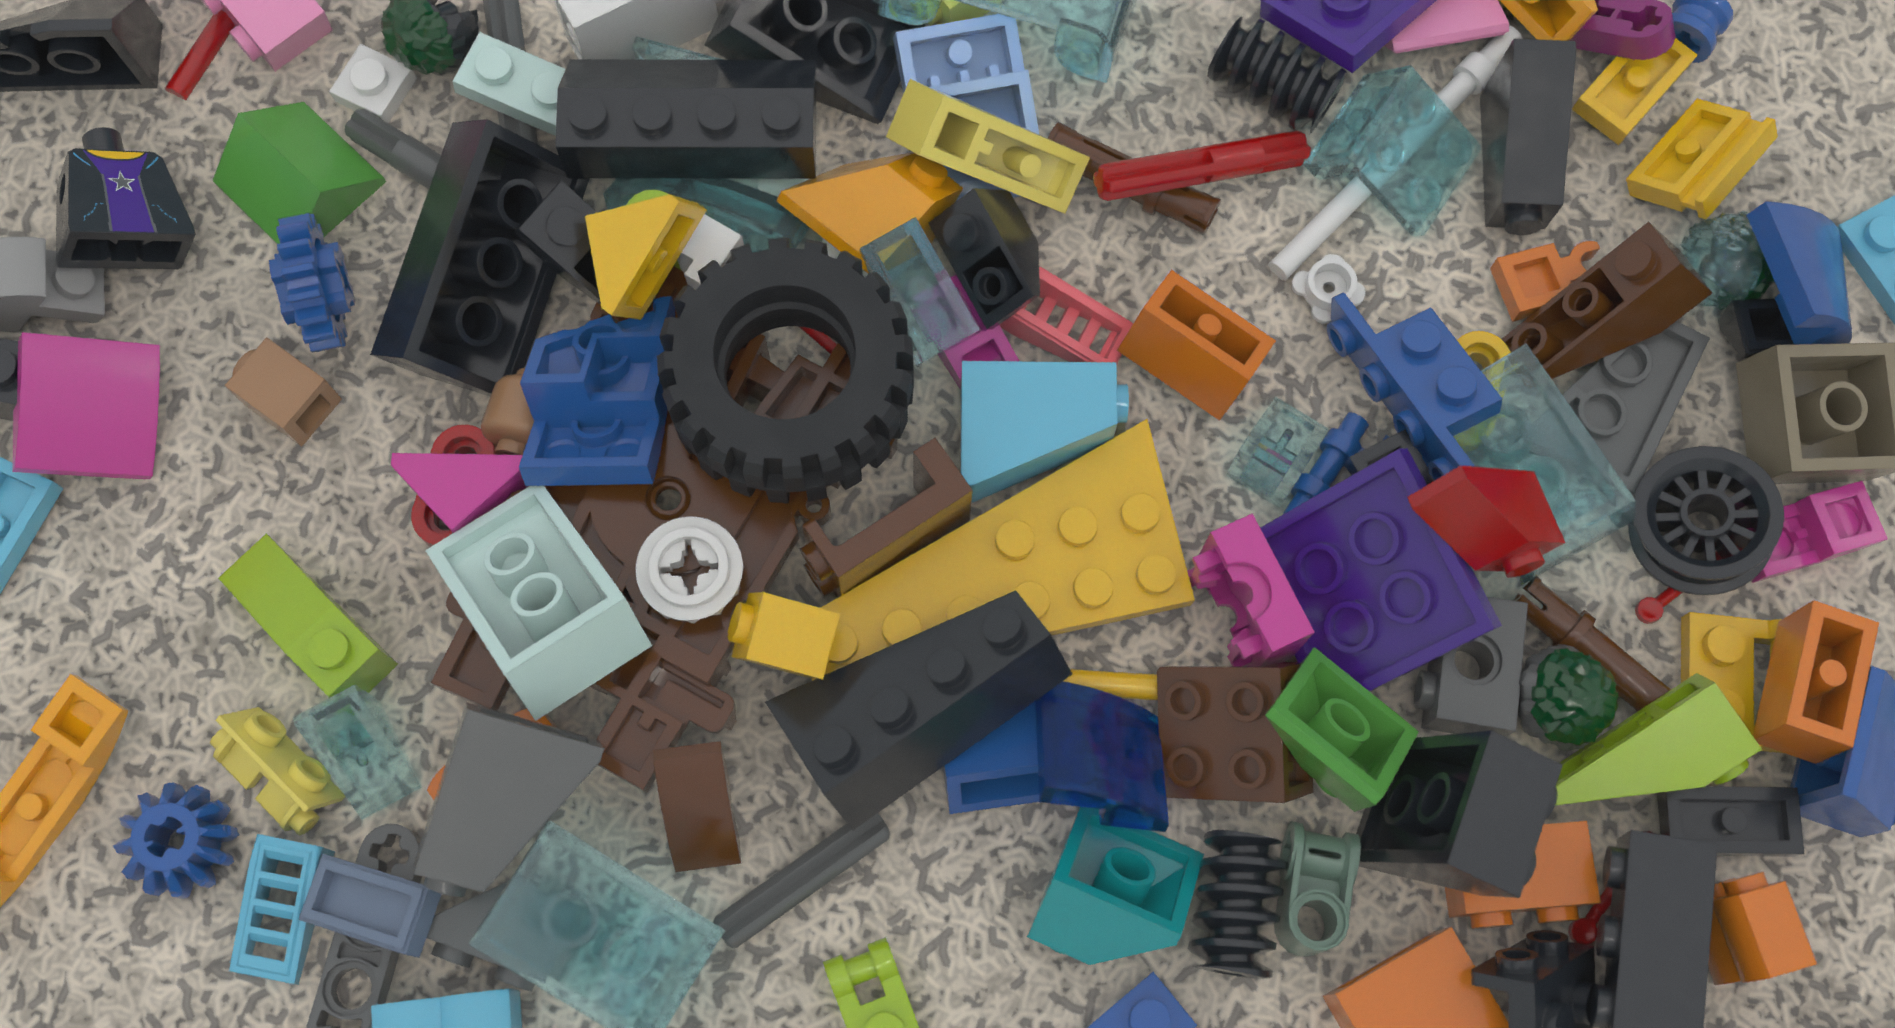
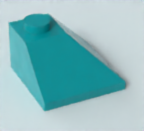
M1082 801L1043 894L1027 938L1088 965L1176 946L1183 933L1200 871V861L1203 860L1204 854Z

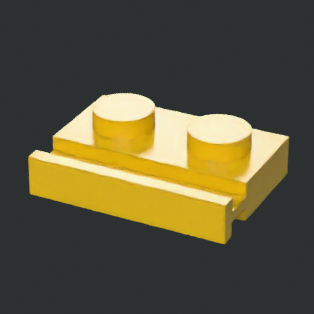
M1697 98L1626 178L1630 196L1683 212L1685 208L1696 210L1699 218L1707 220L1777 139L1775 119L1766 117L1763 122L1751 119L1750 112Z

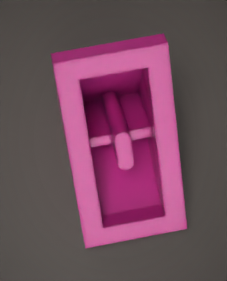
M392 453L391 456L392 468L452 533L505 502L513 492L529 487L525 486L519 470L523 455Z

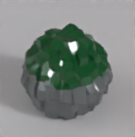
M1563 644L1548 646L1545 649H1541L1539 653L1527 657L1519 681L1520 694L1518 717L1521 719L1520 725L1524 733H1527L1528 736L1539 738L1544 744L1556 745L1564 751L1583 749L1588 742H1595L1599 733L1610 727L1615 719L1618 708V692L1616 691L1617 684L1614 682V676L1601 665V662L1594 659L1591 655H1584L1574 647Z

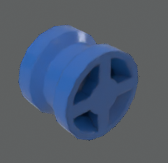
M1675 0L1672 4L1675 38L1698 54L1692 63H1700L1708 59L1716 47V36L1723 34L1732 22L1733 9L1727 0Z

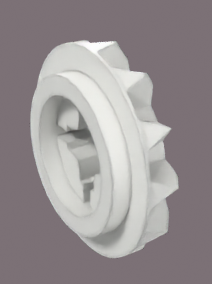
M682 517L659 526L645 540L637 557L636 579L646 602L666 619L684 620L694 624L699 619L711 615H720L731 599L739 594L744 565L735 539L725 528L705 518ZM687 545H691L699 565L710 566L712 569L708 573L698 575L697 586H694L693 595H690L682 577L671 576L670 573H667L673 572V569L683 567L685 562L684 556H688Z

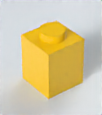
M765 592L748 593L746 604L739 602L730 620L728 641L735 643L731 657L807 678L823 679L840 613Z

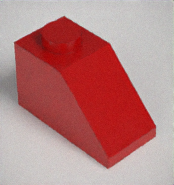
M1460 465L1407 497L1411 508L1475 571H1504L1508 578L1518 577L1545 564L1543 555L1566 543L1534 471Z

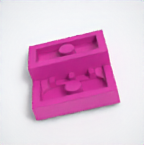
M22 332L18 340L17 404L13 410L12 472L151 479L153 476L158 424L160 345Z

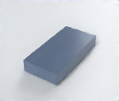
M322 854L298 920L404 955L420 958L442 894L426 888L421 883Z

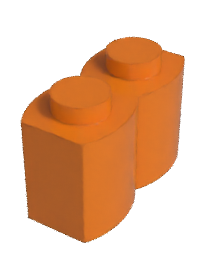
M1759 872L1715 883L1708 965L1714 985L1765 980L1818 964L1786 881L1768 884L1765 873Z

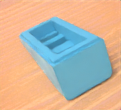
M257 834L249 862L229 971L299 985L315 925L298 919L322 854L334 857L335 851L316 845ZM284 861L302 865L300 878L275 874L278 862ZM271 887L297 892L295 906L268 901ZM263 915L292 920L290 933L260 928ZM256 941L287 947L285 960L281 961L252 955Z

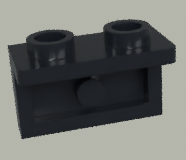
M1537 930L1527 933L1526 938L1515 945L1497 950L1494 957L1471 969L1472 985L1508 992L1509 1028H1593L1590 1024V1003L1595 986V946L1569 942L1568 935L1562 932Z

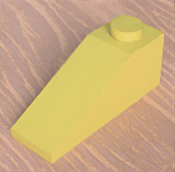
M912 79L907 84L886 135L888 139L919 156L1064 214L1069 207L1090 157Z

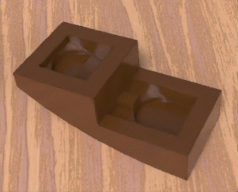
M721 741L653 750V764L659 800L675 873L741 864L740 839L731 804L730 779Z

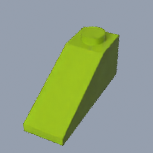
M267 533L218 578L282 651L329 698L349 710L353 709L398 665Z
M1696 673L1596 738L1595 742H1590L1583 749H1579L1559 762L1563 766L1556 784L1558 793L1556 805L1701 788L1711 782L1715 785L1723 784L1742 774L1749 766L1747 759L1761 751L1762 748L1717 684Z

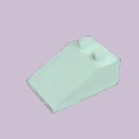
M544 486L527 487L425 550L499 668L535 721L652 646L624 595Z

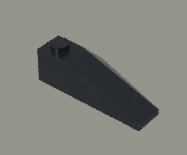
M67 0L0 21V92L157 89L163 24L145 0Z

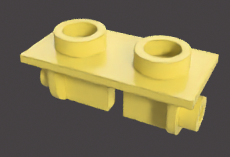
M260 707L217 717L216 722L222 729L210 740V744L216 749L213 757L246 790L254 788L263 775L267 778L268 783L255 799L279 823V826L284 831L293 829L298 835L305 834L320 818L314 811L315 809L341 802L346 797L330 780L331 776L326 767L316 759L307 756L286 735L285 726L272 714L263 711Z

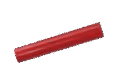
M223 9L211 17L164 89L167 92L184 100L188 99L230 35L229 31L235 27V24Z

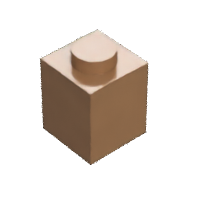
M267 337L256 349L248 351L238 360L233 369L232 377L224 385L246 407L301 447L342 400L323 377Z

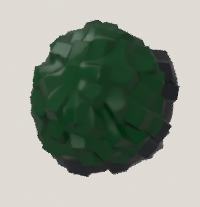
M390 0L389 6L383 11V17L381 18V28L384 36L382 42L385 46L384 49L397 62H403L406 68L417 70L425 75L432 73L442 76L447 72L453 73L461 67L479 34L477 9L460 13L451 1L435 5L438 0Z

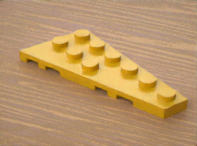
M1148 419L820 607L840 613L824 675L1015 590L1052 636L1191 606L1195 598Z

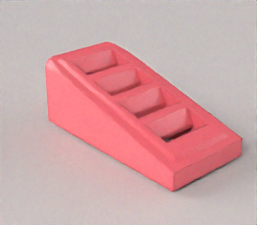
M1039 266V297L1043 298L1037 311L1035 314H1032L1025 310V306L999 324L1000 327L1010 334L1069 362H1117L1118 364L1122 354L1117 349L1133 323ZM1055 305L1066 309L1056 328L1047 323ZM1080 316L1087 319L1088 322L1076 341L1068 336L1077 317ZM1101 326L1111 332L1098 354L1089 347Z

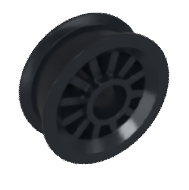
M1698 446L1681 449L1656 462L1640 481L1629 515L1628 530L1630 543L1640 564L1662 584L1677 591L1694 595L1723 594L1746 585L1764 569L1782 533L1784 507L1781 495L1774 481L1762 467L1750 458L1721 447ZM1694 482V491L1690 488L1688 483ZM1708 483L1717 484L1718 486L1716 489L1708 488ZM1729 489L1735 494L1728 497L1725 492ZM1744 506L1748 508V510H1739ZM1695 512L1709 513L1719 521L1721 527L1714 530L1698 528L1690 521L1688 515ZM1670 531L1669 533L1665 534L1664 536H1662L1661 533H1660V532ZM1681 544L1684 546L1682 553H1679L1674 547ZM1715 550L1722 557L1721 560H1716ZM1693 552L1701 553L1702 560L1691 558Z

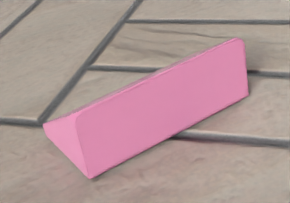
M1437 0L1390 40L1385 47L1396 54L1501 36L1509 32V22L1498 0Z

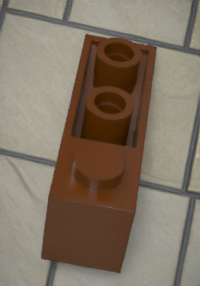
M1647 222L1504 336L1502 340L1511 352L1512 368L1523 385L1530 389L1660 334L1713 292L1683 253L1650 222Z

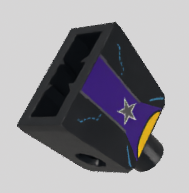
M100 127L86 132L82 137L84 149L75 148L67 152L57 183V267L181 269L196 234L163 158L155 152L124 151L121 134L115 129Z

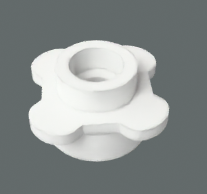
M1336 254L1325 255L1322 260L1312 266L1309 272L1299 271L1292 280L1293 292L1306 299L1312 308V318L1323 324L1331 323L1332 297L1344 292L1355 307L1359 306L1365 298V288L1361 283L1357 282L1354 269L1342 257ZM1326 284L1331 285L1334 288V292L1326 293L1323 290V286Z

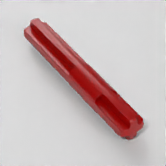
M1301 131L1242 139L1104 163L1093 174V184L1097 187L1100 199L1111 201L1299 167L1304 163L1305 159L1310 157L1311 147L1307 144L1306 134Z

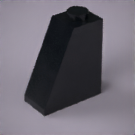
M1513 39L1480 95L1485 227L1505 228V231L1512 235L1533 234L1541 229H1546L1563 206L1576 61V41Z

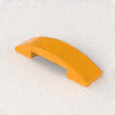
M74 674L68 676L31 728V731L38 735L39 739L0 792V907L20 887L83 804L105 767L128 714L127 709Z

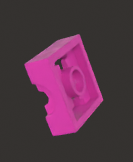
M1253 513L1210 532L1199 555L1192 558L1195 567L1187 572L1191 587L1196 586L1197 589L1206 588L1209 595H1212L1217 607H1229L1236 615V623L1230 628L1233 639L1227 645L1230 652L1227 657L1231 665L1265 666L1291 659L1315 632Z

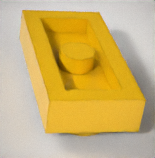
M1675 38L1670 49L1655 58L1634 60L1616 56L1579 97L1572 110L1619 146L1685 72L1698 54Z

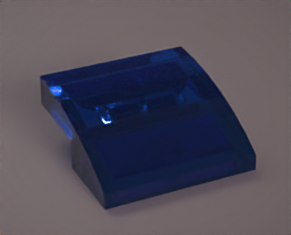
M1064 681L1037 699L1035 706L1039 802L1099 809L1100 825L1166 832L1169 826L1158 716L1127 699L1111 693Z

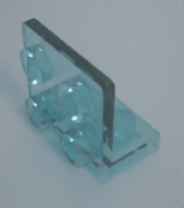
M1411 65L1364 75L1303 165L1319 180L1356 175L1411 236H1423L1480 152L1481 146Z

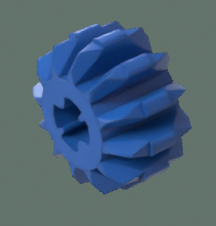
M174 782L164 784L160 799L149 793L137 795L142 814L139 817L126 814L119 818L124 828L132 830L131 836L113 845L116 853L132 856L121 872L130 880L138 881L143 879V891L154 896H160L168 889L172 897L183 899L190 896L194 883L205 888L216 885L215 874L210 866L213 863L223 866H230L234 863L233 856L230 853L220 850L221 843L232 841L240 835L236 827L221 824L231 811L228 804L220 800L210 802L211 794L209 789L194 785L185 792L182 785ZM174 831L185 835L184 843L180 849L168 845L170 836Z

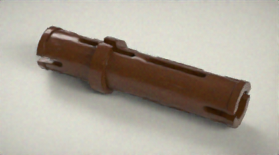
M1061 122L1056 123L1048 136V139L1090 157L1082 176L1092 181L1093 174L1098 171L1101 164L1132 159L1120 151L1078 133V131L1065 126ZM1191 186L1129 197L1131 200L1143 205V212L1152 216L1158 212L1202 235H1205L1221 203V199L1203 191L1201 192Z
M1537 575L1523 589L1540 602L1542 608L1540 609L1523 594L1520 595L1518 593L1512 600L1528 603L1526 620L1553 641L1551 646H1557L1558 644L1572 646L1584 655H1591L1594 659L1601 662V665L1614 676L1618 696L1637 712L1671 690V688L1632 658L1613 640L1594 626L1596 618L1586 610L1578 613L1541 582L1542 580Z

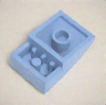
M1015 11L895 32L893 42L903 94L909 80L912 79L1039 134L1029 71L1024 68ZM944 166L948 176L963 187L956 201L974 188L1004 190ZM1010 192L1013 198L1020 197L1019 195Z

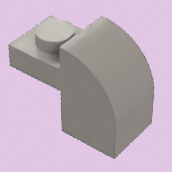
M0 238V331L19 332L31 316L87 323H98L105 315L104 268H58L56 251L46 249L45 238Z

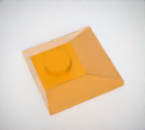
M911 152L841 165L816 176L814 179L806 180L781 191L776 201L840 252L847 251L861 259L862 269L869 274L870 272L879 273L930 246L935 239V235L928 223L956 202L963 187L948 176V172L942 164Z

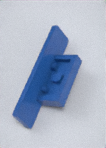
M1344 292L1332 297L1331 323L1327 324L1326 329L1333 348L1341 357H1350L1359 369L1360 380L1368 396L1374 402L1382 401L1392 414L1396 432L1407 431L1412 445L1416 446L1428 463V470L1432 479L1435 481L1460 465L1475 466L1453 436L1499 414L1503 399L1434 310L1430 307L1375 334Z

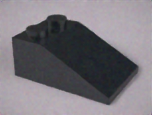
M726 0L704 45L727 60H816V101L879 124L882 122L901 81L893 36L895 32L925 27L927 23L893 0Z
M1492 730L1417 737L1383 798L1376 805L1364 809L1356 832L1360 837L1361 844L1359 867L1481 896L1520 898L1523 887L1531 879L1536 867V846L1544 822L1556 805L1558 796L1556 784L1563 765Z

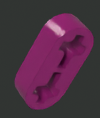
M1595 0L1598 10L1569 40L1576 41V48L1580 50L1634 60L1655 58L1667 52L1674 43L1675 31L1672 10L1666 3L1658 0Z

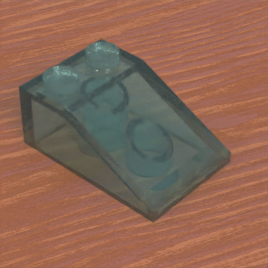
M1527 344L1481 370L1503 399L1500 413L1453 436L1476 467L1534 471L1566 543L1544 554L1545 564L1530 573L1516 577L1520 585L1527 583L1534 576H1539L1634 521L1636 502Z
M548 820L468 944L606 1028H666L725 930Z

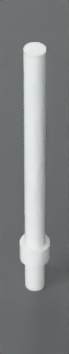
M1509 25V32H1506L1505 35L1495 36L1480 52H1470L1454 68V78L1268 263L1269 269L1281 280H1287L1470 94L1477 95L1484 90L1512 40L1522 39L1520 32Z

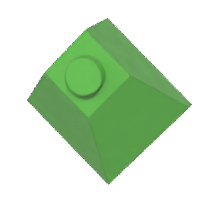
M1315 647L1305 657L1265 715L1300 767L1315 779L1318 786L1325 793L1338 798L1354 812L1374 806L1383 798L1419 733L1417 729Z

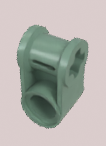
M1290 821L1280 853V858L1288 863L1287 869L1279 870V887L1284 889L1283 896H1279L1277 899L1276 914L1280 916V923L1274 924V932L1280 945L1289 953L1299 957H1311L1338 946L1346 937L1349 928L1353 885L1360 862L1361 844L1358 834L1346 832L1340 838L1305 831L1303 823ZM1302 906L1315 909L1322 917L1324 932L1319 941L1307 938L1298 926L1297 916Z

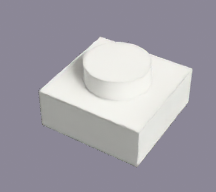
M360 44L329 92L335 102L354 111L366 109L389 123L417 77L414 71L406 68L403 63L397 62L384 54Z

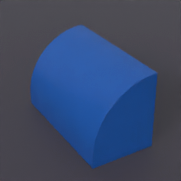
M1066 695L1037 699L943 766L950 814L1080 796V759Z

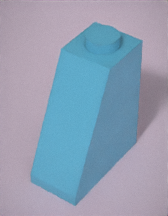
M962 361L960 473L973 490L971 503L1077 459L1113 439L1117 424L1127 423L1129 410L1128 385L1117 384V362Z

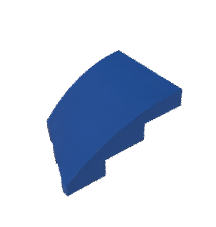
M1765 201L1748 213L1747 218L1780 292L1774 298L1794 345L1850 343L1852 339V326L1839 229L1832 220L1812 209L1788 203Z
M672 296L654 299L653 311L645 313L641 320L629 318L616 323L609 314L591 320L577 329H564L535 339L520 382L534 420L519 465L525 486L653 484L668 410L662 395L664 391L657 369V356L664 351L659 336L664 319L668 317L675 318V306Z

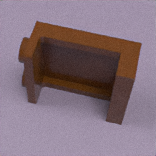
M936 438L913 451V488L918 495L839 546H835L830 542L814 518L802 524L806 545L799 550L806 561L803 566L823 597L834 592L838 598L970 521L973 490Z

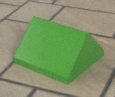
M305 102L238 113L212 180L276 244H280L276 227L280 226L279 218L305 213L314 214L317 224H320L322 227L323 237H325L386 183L385 178Z

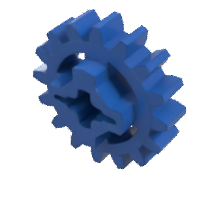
M305 213L279 218L280 226L276 227L280 244H277L279 253L274 254L275 259L269 260V269L284 321L287 325L296 323L297 326H301L303 341L305 344H309L312 353L346 346L345 337H347V330L343 320L346 319L345 313L351 312V306L355 305L353 287L349 281L344 262V254L339 243L328 244V242H324L322 227L320 224H317L314 214Z

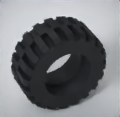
M788 238L768 239L769 249L752 253L749 243L730 250L733 261L721 267L717 261L712 260L698 271L701 285L696 290L689 285L683 286L673 301L678 317L664 319L659 336L664 351L657 356L658 377L664 392L662 395L679 439L689 454L697 456L701 469L714 480L721 479L723 476L729 479L732 491L747 497H751L755 489L764 490L767 493L769 502L789 504L790 492L806 491L808 502L827 498L826 486L840 482L842 487L847 490L861 482V469L867 464L878 468L890 455L889 442L891 439L901 438L908 422V405L913 402L912 337L908 336L907 317L900 302L890 301V286L877 272H870L866 277L863 276L861 259L847 251L840 252L837 259L828 256L827 243L807 239L804 249L789 248ZM787 326L806 327L822 332L838 342L847 352L850 360V379L841 393L831 403L815 413L794 419L767 418L744 409L730 395L726 375L732 360L746 343L766 331Z

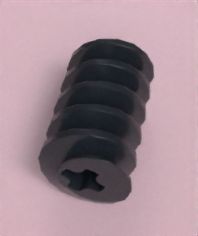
M1241 16L1230 28L1218 47L1208 67L1207 76L1216 82L1230 72L1228 80V90L1237 94L1251 84L1248 94V102L1254 107L1258 106L1271 96L1268 109L1269 116L1277 119L1291 108L1289 128L1293 131H1298L1312 121L1311 134L1337 97L1345 81L1347 71L1341 68L1330 78H1323L1325 57L1321 55L1309 66L1305 67L1302 65L1306 47L1304 44L1300 43L1286 55L1281 52L1285 37L1284 32L1280 30L1265 42L1261 40L1265 21L1259 18L1245 30L1241 27L1243 19Z
M1231 830L1208 831L1204 835L1203 842L1221 855L1204 858L1200 861L1201 871L1216 879L1217 882L1203 884L1196 889L1198 899L1211 905L1213 909L1196 912L1192 917V923L1210 934L1208 937L1192 939L1188 944V950L1206 961L1205 964L1194 967L1237 977L1253 979L1272 978L1273 970L1255 961V954L1276 950L1277 943L1258 932L1260 926L1280 923V916L1263 907L1262 902L1263 899L1283 896V888L1266 880L1267 872L1287 869L1288 862L1269 852L1271 845L1283 842L1279 839Z

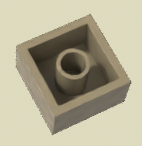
M1895 342L1775 345L1736 363L1746 455L1762 467L1775 484L1868 481L1895 473Z

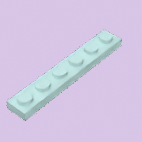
M479 32L452 81L455 93L556 136L557 92L566 69ZM654 178L789 237L798 218L776 200L781 191L809 180Z

